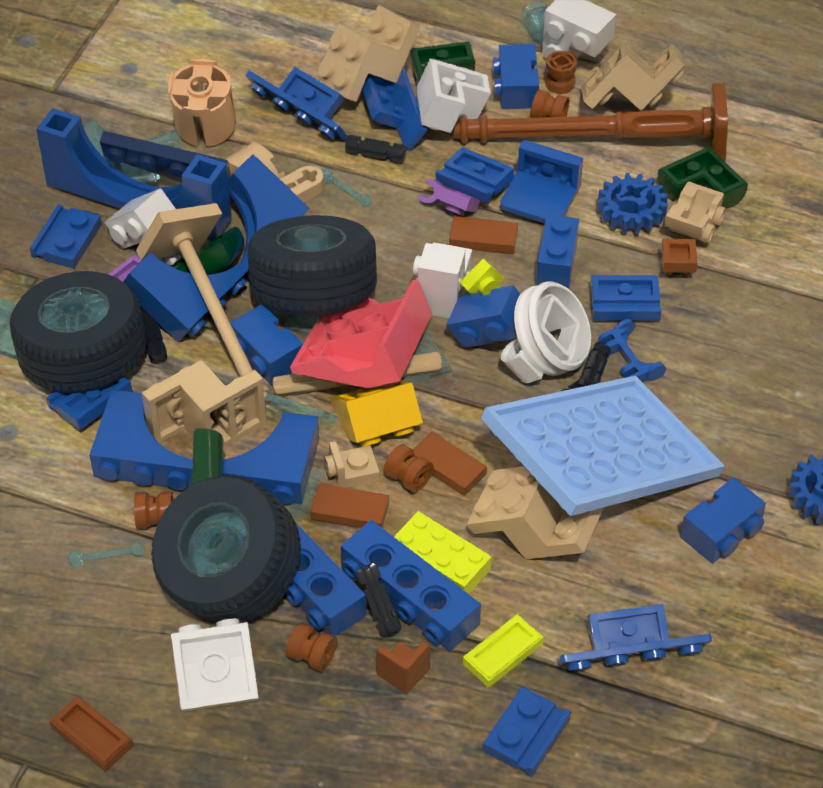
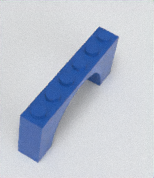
M52 108L36 128L47 185L120 209L129 201L159 188L163 190L176 209L217 203L222 215L208 236L211 239L222 234L232 219L227 163L197 154L182 174V184L173 187L152 186L125 175L111 165L97 151L88 138L81 117Z
M254 154L233 172L228 179L229 194L238 206L245 224L246 246L241 262L225 272L207 275L222 307L227 303L223 297L228 292L234 296L247 282L243 277L249 272L247 247L253 235L260 228L272 222L303 216L310 209ZM149 253L124 279L123 282L131 287L138 296L140 306L178 342L187 333L194 337L206 324L202 318L209 310L191 273L175 269L159 260L152 253Z
M111 390L89 455L93 476L108 481H128L140 485L171 487L175 490L189 488L192 485L193 459L185 458L169 451L152 436L146 425L142 393ZM283 412L275 430L260 445L239 456L223 459V475L242 476L257 482L282 504L303 505L320 439L318 416Z

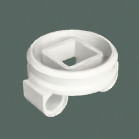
M552 281L543 282L524 290L518 297L514 311L517 339L511 341L503 349L500 357L501 360L523 383H531L542 379L544 373L558 376L578 369L585 362L591 345L590 324L581 302L568 288ZM561 329L557 341L550 332Z

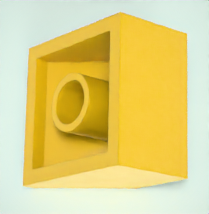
M400 380L397 384L386 388L382 386L360 388L330 397L348 440L356 443L360 442L361 446L378 443L381 441V435L393 432L394 436L411 433L414 431V425L423 423L413 383Z

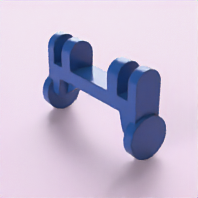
M631 319L621 321L616 328L599 336L598 342H602L603 345L610 347V355L620 352L628 363L620 370L624 378L636 375L643 383L647 380H657L666 372V367L662 362L647 364L639 361L627 345L628 336L635 329V324Z

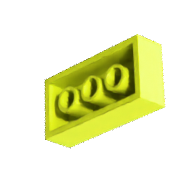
M419 511L394 536L468 594L472 592L491 570V555Z

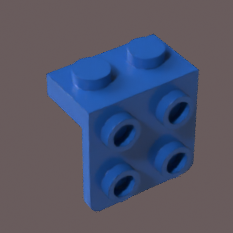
M523 140L518 153V171L500 201V208L504 211L543 223L546 221L547 214L564 217L581 186L583 157Z

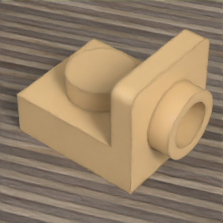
M336 441L329 442V456H324L325 468L328 477H335L337 487L349 488L380 481V471L371 445L339 451Z

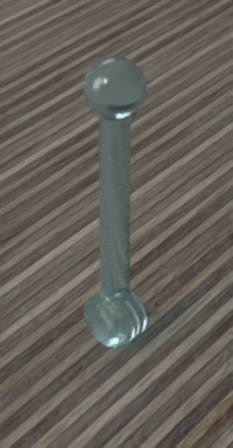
M322 170L324 182L333 183L358 199L364 207L371 204L372 199L369 195H362L333 177L331 170Z
M135 542L131 547L87 554L73 551L68 555V561L71 566L78 567L82 565L83 561L127 554L141 556L145 551V547L142 543Z

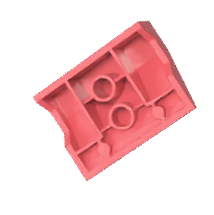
M418 279L411 281L404 297L401 299L378 303L371 297H368L363 303L354 308L320 315L290 366L292 373L364 388L376 386L386 388L397 384L401 380L433 314Z

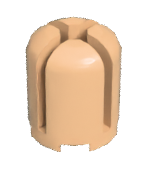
M204 58L189 60V65L180 68L175 74L174 72L171 73L168 81V92L175 128L180 137L187 143L199 147L202 133L200 122L202 121L206 147L219 145L229 138L233 133L236 121L230 75L228 76L223 69L218 67L216 61Z

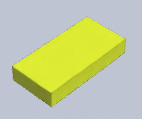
M517 614L464 655L462 664L489 688L543 645L544 637Z

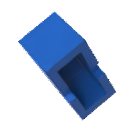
M535 44L499 45L498 57H493L492 68L493 76H499V78L494 79L495 97H500L501 109H531L534 97L540 87L538 69H535V65H537Z
M547 214L538 258L536 285L552 281L570 289L577 249L579 218Z
M514 285L492 289L489 295L477 292L459 296L446 326L463 348L516 339L514 311L520 293Z
M261 304L230 322L252 370H256L271 386L273 385L274 377L292 374L290 366L303 343L288 328L281 331L277 327L279 319L264 305Z
M734 477L714 492L713 497L716 499L710 505L702 501L683 518L680 538L711 564L723 555L725 557L731 555L738 547L740 541L748 535L752 537L757 534L765 521L763 515L766 502Z

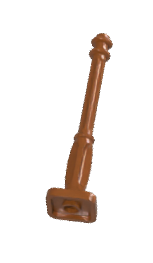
M725 83L712 84L710 107H702V111L654 110L625 113L618 111L615 115L506 119H488L486 114H482L480 119H468L467 115L463 114L454 125V139H461L463 144H466L469 139H480L482 143H486L488 138L616 135L618 139H621L623 137L665 138L702 135L703 139L711 138L712 150L726 161L728 111Z

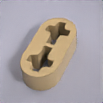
M304 166L280 179L304 203L318 196L324 189L323 172L314 166Z

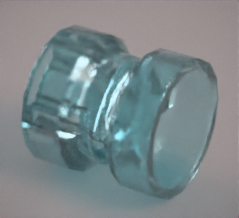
M535 1L528 4L521 13V18L528 28L532 40L536 43H543L545 10L549 7L543 1Z

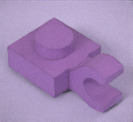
M425 180L426 184L434 188V193L431 197L420 195L419 199L422 202L436 204L439 201L446 202L447 210L460 215H464L465 211L477 212L480 200L445 187L437 180Z

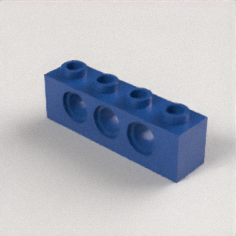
M370 520L341 545V567L344 573L352 580L359 581L356 571L367 564L375 563L377 566H384L378 567L382 576L378 579L380 583H385L397 614L405 622H412L421 629L426 638L433 644H440L447 651L451 652L480 625V602L373 520Z
M239 523L241 536L239 545L245 554L249 546L250 528L248 523ZM296 523L301 539V550L299 551L301 558L299 559V567L296 570L302 571L296 573L294 581L290 584L288 591L285 592V596L293 606L299 605L304 610L308 621L317 631L322 630L324 633L327 632L337 636L366 616V594Z

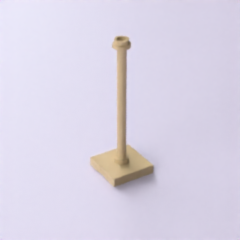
M214 203L158 212L136 249L140 260L142 261L149 253H152L158 259L173 255H183L240 376L253 371L196 253L201 249L222 215L218 204ZM264 385L265 404L270 401V391Z

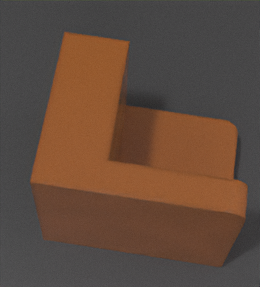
M399 641L391 651L381 646L376 651L377 675L407 695L430 669V645L423 641L416 650H413Z

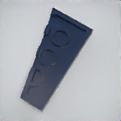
M103 131L100 139L103 155L109 160L116 163H125L181 183L182 174L197 154L227 163L228 179L231 176L229 162L225 159Z

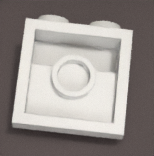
M226 619L217 622V627L202 629L199 624L186 625L178 628L179 633L171 634L182 712L258 701L248 622L239 623V619Z

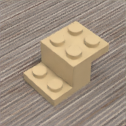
M378 5L375 14L370 20L367 33L338 23L330 39V45L325 57L319 65L316 79L337 91L343 97L355 102L359 97L368 73L396 83L420 25Z
M623 42L581 87L583 101L592 109L598 103L603 105L612 96L614 91L611 89L615 87L641 111L647 105L652 107L662 96L661 90L668 82L674 84L684 73L682 68L685 66L682 54L671 44L650 66Z
M200 360L191 366L184 367L178 373L162 382L153 384L142 392L146 425L158 443H162L185 429L193 437L195 429L206 428L218 431L223 436L225 447L267 423L263 378L256 370L235 378L230 384L225 386L211 369Z
M521 466L494 470L466 525L474 534L503 531L525 559L584 553L604 507L570 516L560 507L559 503L537 482L536 478L526 467Z

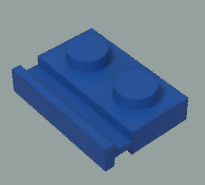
M464 147L444 163L442 170L435 172L436 180L441 184L487 204L490 202V197L493 194L497 195L515 178L513 167Z
M58 204L30 247L31 257H44L47 262L75 269L102 225L101 215L75 208L70 210L63 209V205Z
M591 275L593 320L661 319L658 275Z
M123 377L110 386L86 393L66 394L54 392L46 398L49 409H55L59 416L81 430L104 413L111 390L133 392L131 382Z
M522 686L484 741L483 752L516 770L520 768L526 771L527 776L532 778L570 721L571 711L567 709L563 711L555 707L556 703Z

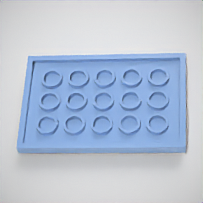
M636 375L486 407L481 416L482 421L492 430L493 434L504 443L514 454L515 458L526 467L536 478L537 482L559 503L560 507L570 516L719 477L725 467Z

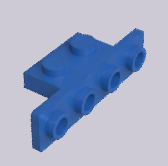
M404 66L396 83L368 73L362 91L372 120L380 125L397 128L403 145L408 150H412L417 142L423 138L427 127L421 124L419 105Z
M297 67L292 69L279 88L250 70L247 71L245 76L252 83L250 88L256 94L263 98L267 95L274 98L272 102L285 112L292 109L296 112L295 116L306 125L310 126L312 122L318 125V130L329 139L334 140L337 137L344 142L347 140L348 135L341 126L330 120L344 100L340 93Z
M664 604L594 613L587 616L593 651L561 655L557 658L558 666L568 665L569 671H578L591 668V661L605 660L606 666L625 664L629 662L628 656L642 654L643 660L646 661L666 657L665 651L680 649V655L703 652L702 645L712 642L711 634L669 639Z

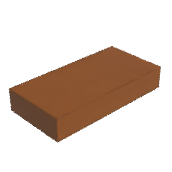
M454 216L449 245L472 250L514 254L518 223Z
M432 431L413 449L416 457H424L433 463L432 475L464 496L487 474L486 465Z
M319 484L311 509V519L359 528L373 520L383 528L389 506V495Z
M76 696L49 721L51 729L104 772H107L133 747V741L129 736L79 696Z

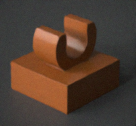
M662 239L663 272L667 276H671L672 272H684V276H689L690 272H696L698 263L695 239Z

